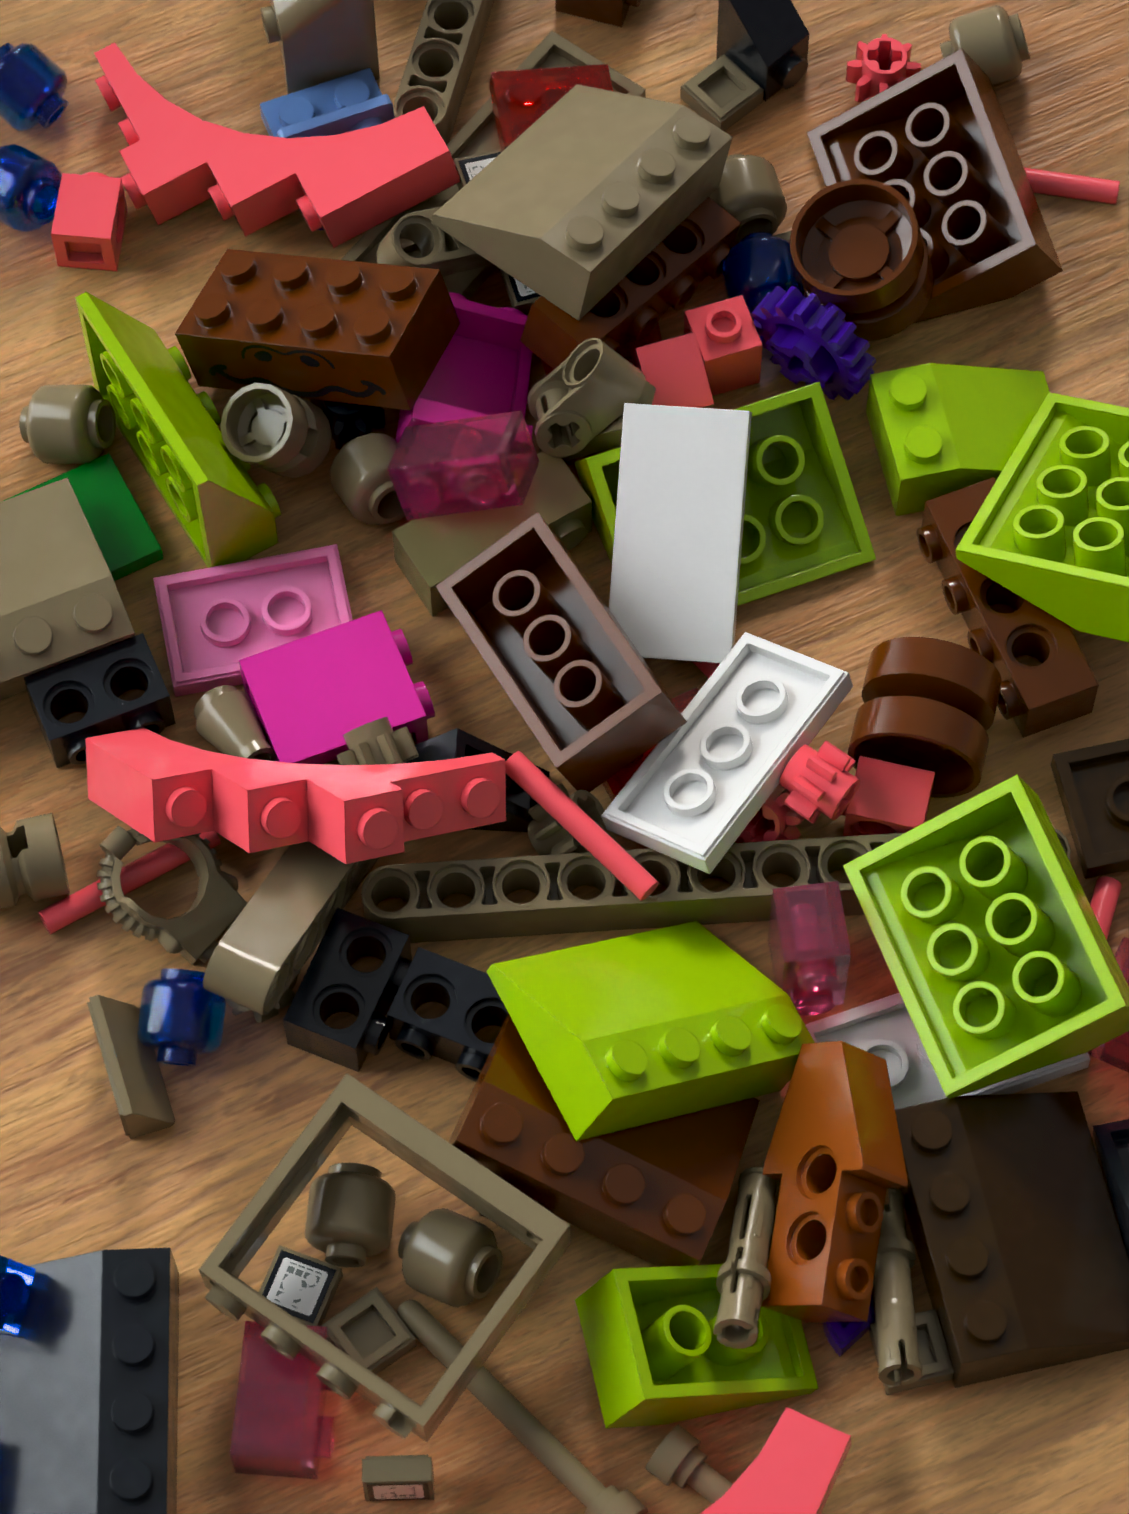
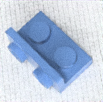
M370 68L260 103L263 123L269 136L297 138L337 135L379 125L394 119L393 104L387 94L382 95Z

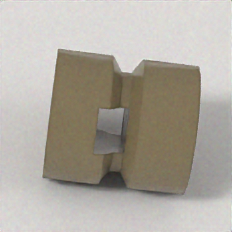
M253 383L244 386L231 396L223 410L220 424L223 442L232 455L279 476L290 478L308 475L320 466L329 452L332 436L329 420L321 408L308 400L265 383Z
M53 813L17 820L11 832H5L0 827V909L16 906L22 894H28L34 901L70 894Z

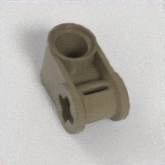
M590 338L583 341L571 352L565 361L544 379L537 382L529 391L527 400L530 413L538 421L535 428V436L539 448L552 457L562 458L582 451L594 437L618 417L623 416L624 403L637 404L645 388V375L643 372L602 340ZM544 397H546L548 411L546 409ZM571 422H572L573 430H574V434H575L574 436H573L572 429H571V425H570Z

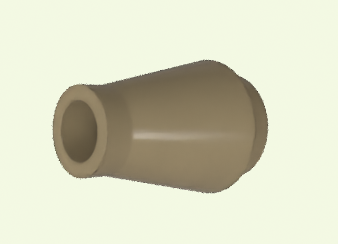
M221 685L209 690L199 699L194 708L196 730L211 745L223 754L275 761V752L267 740L252 700L246 692L237 690L231 685Z

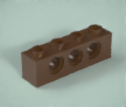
M710 197L706 198L579 321L543 296L537 299L531 305L520 342L553 369L565 361L579 344L590 338L602 340L620 354L622 347L632 338L636 342L645 339L657 325L661 314L670 307L674 310L682 308L694 295L699 283L708 275L716 279L729 267L736 255V250L732 248L741 223Z
M992 477L925 501L922 527L917 529V540L926 561L929 564L936 562L944 577V580H942V590L949 609L954 615L961 613L970 630L967 633L970 649L988 659L999 671L1002 685L997 706L1006 720L1014 719L1024 738L1092 713L1099 684L1069 625L956 558L957 546L996 482L995 478ZM993 604H1006L1012 607L1015 612L1002 614L994 611L990 606ZM1028 655L1037 658L1042 664L1026 666L1019 663L1015 658Z

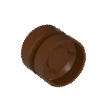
M845 180L832 184L816 193L797 214L791 229L790 251L807 297L812 292L818 296L821 305L826 306L831 302L839 307L846 314L845 321L853 322L857 326L853 331L856 336L867 341L891 337L905 330L923 313L933 291V267L913 208L900 192L885 183L875 180Z
M900 637L877 645L870 655L862 688L864 704L857 711L848 748V755L856 760L853 767L857 768L859 756L933 771L935 772L931 798L955 797L974 790L981 781L989 744V736L986 731L994 722L1002 685V678L997 668L988 659L969 648L935 638Z

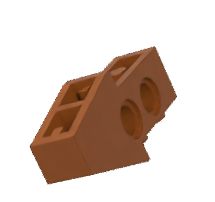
M843 1041L802 1044L763 1168L764 1176L781 1183L767 1267L771 1274L772 1283L769 1295L762 1301V1306L807 1323L867 1322L886 1191L889 1188H907L908 1185L887 1063L885 1059Z

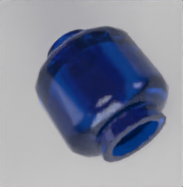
M11 43L4 44L0 47V117L18 131L29 130L38 123L45 129L50 127L62 115L68 105V101L62 97L68 84L66 73L32 43H21L15 47Z
M11 144L0 147L1 223L22 232H29L41 228L54 219L62 174L52 161L19 145Z
M765 232L749 234L729 250L727 258L723 261L722 271L727 299L743 295L750 315L768 292L771 293L776 286H780L786 292L791 286H795L804 297L805 289L791 256L790 242L781 237H775Z
M165 968L161 969L160 978L152 979L144 985L141 995L137 1038L144 1046L158 1050V1063L196 1066L197 1054H210L220 1047L226 1001L225 998L203 988L205 972Z

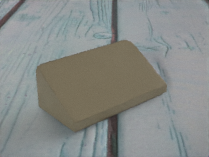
M101 995L89 997L90 1002L87 1005L125 1135H129L130 1139L171 1127L175 1123V1117L144 1013L135 1005Z

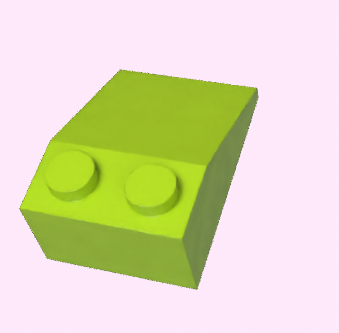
M927 363L870 374L866 415L895 515L900 516L924 511L925 501L992 477L997 480L1047 394L1050 392L1044 372Z
M723 1264L612 1269L575 1299L606 1429L665 1425L813 1393L819 1388L801 1320L765 1308L761 1304L758 1337L752 1346L735 1349L719 1343L717 1334L714 1335L713 1329L721 1294L717 1290L716 1280L719 1268Z

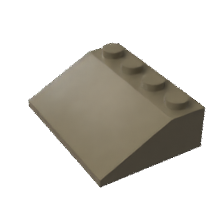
M576 84L433 214L431 223L579 321L719 187L732 136L684 105Z
M68 477L0 502L1 701L27 691L24 677L135 636L112 574Z

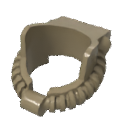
M117 826L100 844L101 849L106 855L99 862L102 868L97 872V877L100 878V883H97L98 890L102 891L100 896L101 902L105 901L107 905L105 907L106 912H111L114 916L112 920L116 924L120 922L123 925L122 929L126 932L131 930L134 936L139 938L143 935L145 940L152 941L153 938H158L159 943L167 952L174 954L180 952L191 964L198 958L205 963L212 956L218 945L215 939L225 929L228 930L247 905V902L237 892L239 887L237 878L220 870L222 862L221 859L217 860L215 856L217 851L215 848L211 849L208 845L210 842L206 838L202 839L200 834L160 841L175 845L184 851L193 862L197 876L200 879L197 897L190 910L181 916L171 919L154 917L141 909L131 898L124 896L120 880L123 866L121 859L135 845L138 846L153 841L133 828L125 830Z

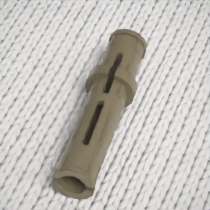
M751 1167L745 1169L740 1174L726 1262L720 1266L716 1280L717 1290L721 1294L713 1333L714 1335L717 1334L719 1343L735 1349L747 1348L756 1342L759 1332L758 1321L761 1304L768 1297L772 1283L771 1274L767 1270L781 1182L764 1176V1167Z
M889 1188V1204L884 1205L872 1296L879 1357V1379L882 1383L894 1386V1369L899 1368L900 1386L915 1383L923 1376L919 1358L910 1268L915 1264L916 1255L915 1245L907 1239L904 1193L897 1188Z

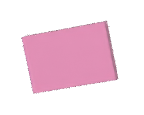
M337 544L153 578L175 697L209 691L221 685H242L239 660L353 620Z

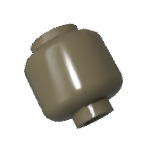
M999 5L956 17L949 25L950 41L940 43L943 58L963 49L987 74L992 85L1018 77L1022 72V61L1030 59L1018 14L1009 16L1007 11Z
M742 154L727 156L720 185L709 197L741 223L734 242L746 246L762 243L774 235L778 226L785 219L787 212V203L775 169L770 162L762 157Z
M44 385L32 395L29 405L22 409L19 428L22 439L29 443L34 455L43 463L85 464L99 458L104 449L109 448L113 443L116 431V418L112 404L107 399H104L102 394L92 385Z
M368 433L349 441L335 456L330 468V483L354 518L365 524L380 525L399 521L413 508L421 488V476L414 463L396 440L384 433Z
M338 1163L329 1166L328 1173L312 1181L309 1190L305 1238L314 1248L326 1253L325 1261L327 1263L347 1268L361 1267L365 1265L366 1257L380 1254L389 1247L392 1239L396 1194L392 1186L381 1179L382 1173L378 1169L358 1163Z
M445 1208L432 1210L422 1217L419 1222L415 1221L409 1224L403 1232L398 1245V1255L402 1259V1272L406 1284L415 1291L452 1307L466 1306L475 1299H482L487 1296L495 1286L502 1268L503 1257L501 1251L497 1248L494 1232L480 1222Z

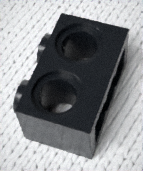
M143 633L24 677L31 706L57 768L70 763L75 765L86 764L85 738L143 727L160 734L165 727L176 724L170 695ZM131 689L145 691L140 698L126 701L119 699L122 693ZM79 711L86 713L81 720L74 723L59 721L62 716L69 712Z
M337 907L283 1019L287 1044L360 1072L368 1053L377 1055L387 1038L389 1030L386 1015L412 962L409 935ZM366 956L377 957L384 962L378 969L372 972H360L351 967L355 961ZM337 1012H348L357 1017L351 1026L344 1029H334L325 1024L327 1018Z
M418 947L387 1013L389 1038L395 1040V1045L404 1053L421 1060H430L433 1055L455 1064V1068L459 1073L477 1082L494 1043L483 1042L475 1034L486 1026L495 1025L502 1027L508 1012L487 973ZM427 1002H438L448 1008L445 1014L435 1019L422 1018L415 1013L418 1007Z

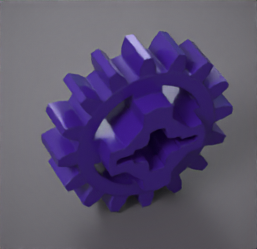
M776 286L771 293L768 292L751 314L754 318L753 322L756 330L761 335L760 339L763 348L773 354L770 361L773 364L780 365L782 367L780 373L796 385L799 381L805 382L806 385L820 382L823 392L829 399L834 400L839 394L845 400H850L868 382L870 374H874L871 368L876 363V358L866 352L871 346L869 342L853 333L857 326L853 322H846L844 319L846 314L831 302L826 306L821 305L818 296L812 292L806 298L803 297L802 293L795 286H791L787 292L780 286Z

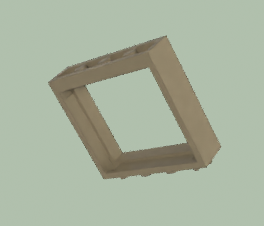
M346 1073L200 1267L199 1272L205 1286L210 1290L205 1298L220 1312L235 1321H238L244 1313L265 1328L260 1337L274 1350L290 1360H294L298 1353H301L321 1367L316 1374L317 1378L335 1393L349 1400L354 1392L375 1405L377 1408L372 1414L373 1417L392 1433L406 1439L412 1431L428 1442L571 1244L570 1225ZM351 1126L357 1128L533 1249V1252L421 1406L238 1279L241 1272Z

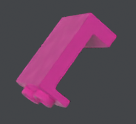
M448 292L460 325L411 410L400 409L396 442L403 448L504 472L519 464L531 448L533 426L524 424L533 352L520 342L528 316L515 308H496L469 301L461 294Z
M382 610L239 660L244 691L252 700L267 740L275 752V761L325 764L336 760V755L349 750L343 737L345 733L384 717H388L393 731L407 726L415 744L429 739L427 719L435 717L432 700L423 681L413 684L406 666L413 664L406 638L401 629L390 630Z

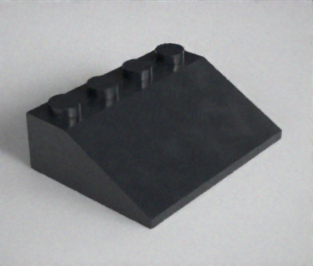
M170 1247L99 1250L0 1272V1514H176L179 1271Z

